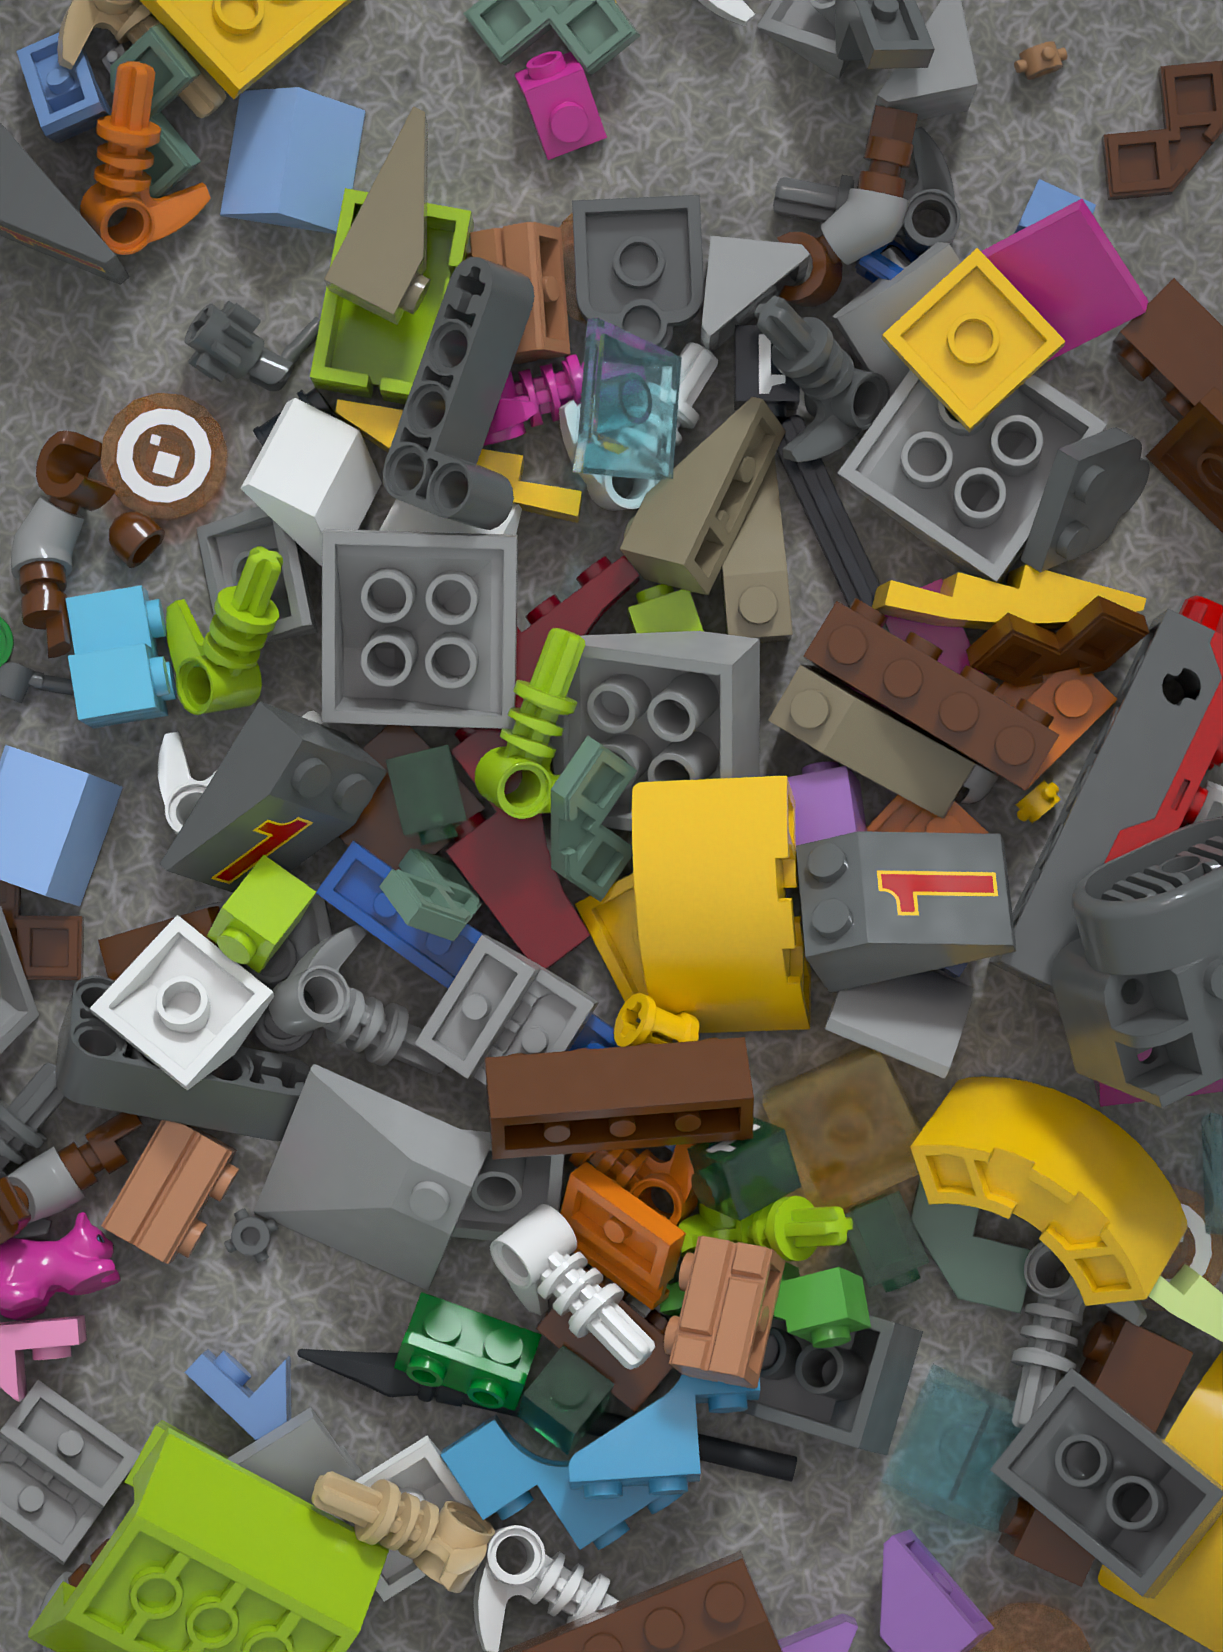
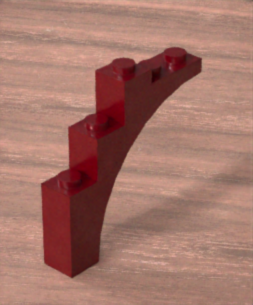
M624 555L613 564L607 556L602 557L576 578L581 585L580 589L562 602L554 594L525 616L531 626L523 632L517 627L516 681H531L546 638L552 628L564 629L577 635H589L602 615L639 582L640 575ZM516 695V708H521L524 699ZM462 727L454 734L460 744L453 748L451 753L474 783L475 770L480 759L494 748L507 746L508 741L500 737L501 728ZM522 770L514 772L507 779L504 787L505 795L512 793L518 788L522 780ZM488 801L496 813L486 820L479 811L464 821L450 833V836L456 843L446 852L528 959L548 969L588 939L590 934L565 895L557 872L551 869V856L547 848L542 813L525 819L514 818Z

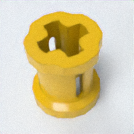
M637 993L626 1000L618 1013L614 1026V1040L620 1047L637 1046L643 1043H673V1039L677 1040V1042L698 1041L699 1022L695 1016L681 1012L674 1015L656 1007L652 997ZM638 1017H639V1019L641 1020L640 1023H638V1022L636 1021V1019H637Z

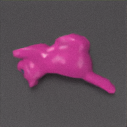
M85 1212L77 1215L74 1228L58 1241H36L22 1238L8 1240L0 1245V1314L5 1318L16 1321L26 1320L43 1313L45 1307L48 1306L50 1298L56 1292H65L72 1296L84 1295L120 1282V1275L115 1269L113 1261L110 1260L114 1253V1244L105 1237L99 1228L91 1225Z

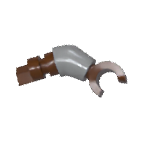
M875 105L870 134L867 138L863 157L865 160L870 161L869 170L860 171L857 189L850 188L847 201L821 225L823 235L816 238L804 232H788L777 237L778 241L782 243L802 244L811 254L813 261L810 277L798 286L784 285L777 297H781L801 307H816L825 303L837 292L841 283L843 267L841 260L845 264L850 265L894 240L903 225L909 205V200L903 198L906 180L900 178L902 168L910 167L914 148L912 140L918 114Z
M58 431L48 439L41 449L37 460L36 478L38 486L50 497H39L15 533L11 549V572L14 578L19 580L20 591L24 594L21 599L22 622L29 628L46 630L48 659L63 656L70 652L72 648L70 623L65 599L67 595L63 592L67 587L66 577L72 571V554L84 522V517L78 511L80 508L89 511L99 509L116 492L111 486L88 477L92 467L102 458V443L72 431Z
M121 1112L85 1134L88 1142L78 1147L75 1142H72L59 1151L53 1146L29 1160L8 1176L0 1178V1245L18 1235L28 1223L61 1213L86 1198L83 1191L98 1182L95 1175L98 1172L106 1169L111 1174L129 1163L117 1142L144 1126L139 1116Z

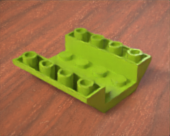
M167 1427L133 1477L134 1504L79 1585L74 1587L63 1581L28 1631V1638L55 1652H346L360 1632L389 1549L381 1546L379 1542L369 1545L358 1540L353 1526Z

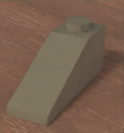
M413 106L324 278L329 291L398 325L404 311L411 314L416 313L431 282V279L423 276L427 269L428 122L424 111Z
M751 397L646 493L636 515L630 519L626 526L624 540L620 547L621 552L644 580L709 595L786 432L763 399Z
M775 455L720 569L726 634L760 639V644L790 641L793 635Z
M815 665L799 666L768 721L819 752L942 819L947 815L977 764Z

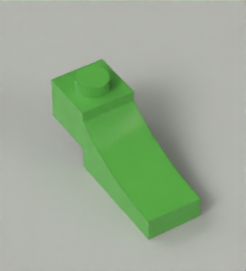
M785 1262L773 1319L785 1321L788 1333L812 1342V1346L815 1348H828L851 1341V1332L871 1328L863 1278L841 1267L800 1276L799 1267ZM679 1282L667 1284L666 1288L670 1293L669 1297L659 1304L660 1312L671 1317H680L685 1292L680 1290Z

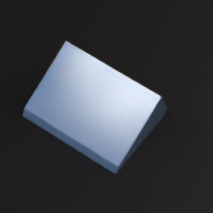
M299 87L245 90L239 97L220 215L336 234L345 188L353 189L365 110Z
M5 745L0 759V880L80 907L123 787L86 772Z

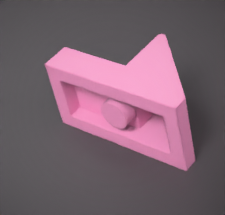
M85 1315L0 1322V1388L18 1402L23 1400L27 1395L23 1349H32L33 1360L71 1357V1345H79L87 1341Z

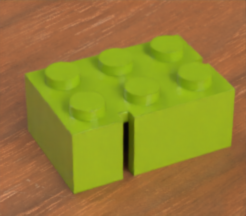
M345 188L331 265L369 192ZM427 203V269L423 276L431 279V282L416 313L411 314L404 311L398 325L329 291L326 286L310 372V379L317 389L372 398L373 387L377 386L380 387L379 390L384 401L406 404L449 280L455 268L463 260L467 259L470 251V232H473L474 221L470 210Z

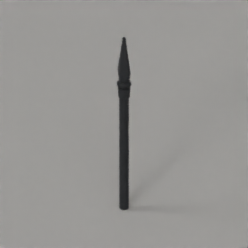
M299 1349L297 1352L300 1358L358 1382L387 1397L418 1396V1399L423 1402H430L434 1397L437 1403L460 1407L463 1404L599 1437L631 1418L522 1392L515 1411L505 1407L497 1409L483 1407L473 1402L463 1392L443 1385L429 1387L413 1381L406 1372L394 1368L398 1353ZM698 1433L700 1461L792 1482L797 1464L796 1456Z

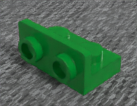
M421 1292L407 1332H405L394 1368L406 1372L409 1378L419 1384L429 1387L443 1385L463 1392L473 1402L483 1407L493 1409L505 1407L515 1411L542 1334Z

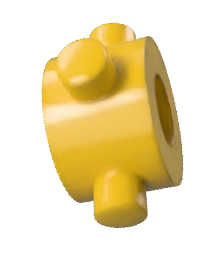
M1043 780L1015 804L1019 809L1017 817L1023 822L1029 820L1033 824L1061 800L1057 795L1059 787L1053 782L1047 784Z

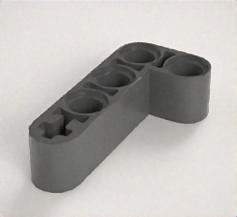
M470 257L463 260L455 268L449 280L384 464V486L387 492L394 498L437 516L485 530L497 528L507 519L512 510L514 500L513 488L509 480L500 473L477 465L533 307L534 287L530 279L524 274L481 257Z
M88 976L81 978L75 983L58 1036L56 1084L59 1091L65 1097L82 1105L271 1141H282L311 1069L309 1065L300 1059L288 1055L240 1046L235 1055L187 1091L91 1012L90 1007L115 982L114 980L102 976Z

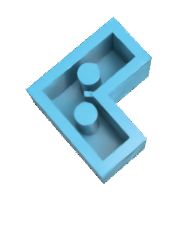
M142 585L65 598L75 655L68 656L78 720L92 728H99L168 716L166 701L177 699L171 662H165L164 656L159 657L156 638L166 637V625L160 599L149 600L148 591Z

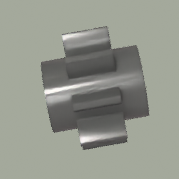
M230 301L226 302L222 310L213 304L207 305L195 317L185 335V344L195 350L188 363L212 380L216 379L219 382L223 381L227 373L236 379L242 378L254 366L264 347V340L253 333L261 320L236 303L234 305Z

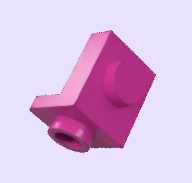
M550 51L540 54L527 62L526 69L514 74L518 87L525 98L542 149L548 160L607 138L584 69L571 52L562 54L560 51Z

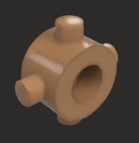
M1054 41L1041 43L1019 54L1020 60L1014 62V68L1017 73L1025 72L1028 80L1035 79L1062 68V61L1067 60L1068 57L1065 48L1057 49Z

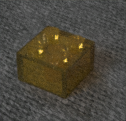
M863 1045L764 1091L762 1105L807 1199L815 1208L838 1206L843 1209L919 1174L910 1146L923 1128L888 1055Z

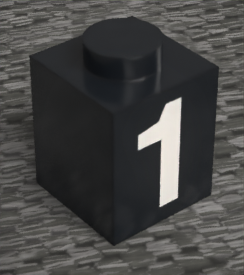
M735 325L734 410H738L751 397H756L765 401L778 421L786 419V410L798 409L800 386L791 377L782 374L774 365L771 357L773 344L758 329L757 325Z

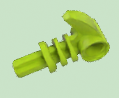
M257 546L250 550L237 586L223 588L218 593L214 603L216 614L211 620L210 632L206 634L205 639L185 599L176 600L167 607V642L176 672V690L181 704L191 714L201 715L251 706L259 698L262 688L261 671L257 663L260 657V649L265 645L267 633L275 628L279 618V610L274 602L270 600L284 562L283 557L278 552L269 551L262 546Z
M552 628L549 631L531 681H516L513 692L524 700L521 708L511 707L507 714L516 720L513 729L501 730L500 737L508 741L507 746L497 747L487 752L480 759L475 770V784L479 793L514 818L525 819L533 817L538 813H551V788L560 775H555L551 772L550 763L552 757L555 756L556 749L548 745L551 736H562L564 728L556 724L559 714L570 715L575 712L578 702L566 695L585 647V640L582 637L564 629ZM522 770V780L518 788L512 793L505 795L504 787L507 779L514 772Z
M786 1196L779 1200L756 1202L755 1197L736 1198L729 1202L711 1201L699 1203V1214L686 1218L678 1226V1228L686 1233L681 1249V1256L683 1258L686 1253L695 1252L698 1236L729 1240L733 1243L740 1242L773 1249L785 1261L791 1262L808 1259L817 1247L840 1246L847 1241V1231L853 1229L852 1218L845 1217L841 1207L815 1208L809 1200L801 1196Z

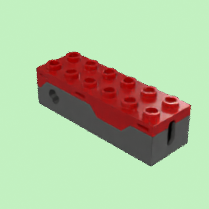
M1197 595L1185 599L1179 613L1167 609L1152 621L1149 627V634L1144 637L1116 696L1118 700L1111 706L1013 910L1017 951L993 956L990 958L989 963L1055 994L1051 976L1054 959L1063 947L1080 938L1071 904L1072 894L1076 885L1097 867L1179 829V827H1185L1187 823L1193 824L1209 791L1199 785L1207 769L1211 771L1214 765L1220 767L1223 763V606L1210 599ZM1172 679L1181 685L1185 697L1175 704L1170 703L1166 699L1162 690V685Z

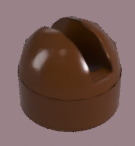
M139 512L121 514L114 519L109 528V543L112 550L129 568L141 565L162 543L165 536V531L155 521Z

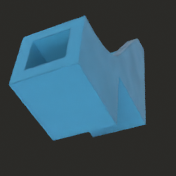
M682 1374L676 1385L662 1398L579 1450L571 1457L568 1467L570 1489H583L584 1499L588 1500L622 1497V1487L649 1485L650 1495H675L688 1492V1482H699L701 1476L696 1404L708 1403L709 1412L732 1413L747 1410V1400H759L760 1377L757 1388L751 1389L719 1381L714 1382L688 1377Z
M496 1414L445 1447L441 1452L442 1459L482 1520L495 1512L502 1521L514 1515L534 1500L528 1490L538 1485L580 1550L591 1542L594 1543L598 1550L608 1546L630 1530L625 1521L627 1518L647 1506L651 1514H655L684 1494L650 1495L649 1485L622 1487L623 1496L619 1498L602 1500L584 1499L583 1489H570L568 1469L570 1460H550L527 1450L512 1437Z

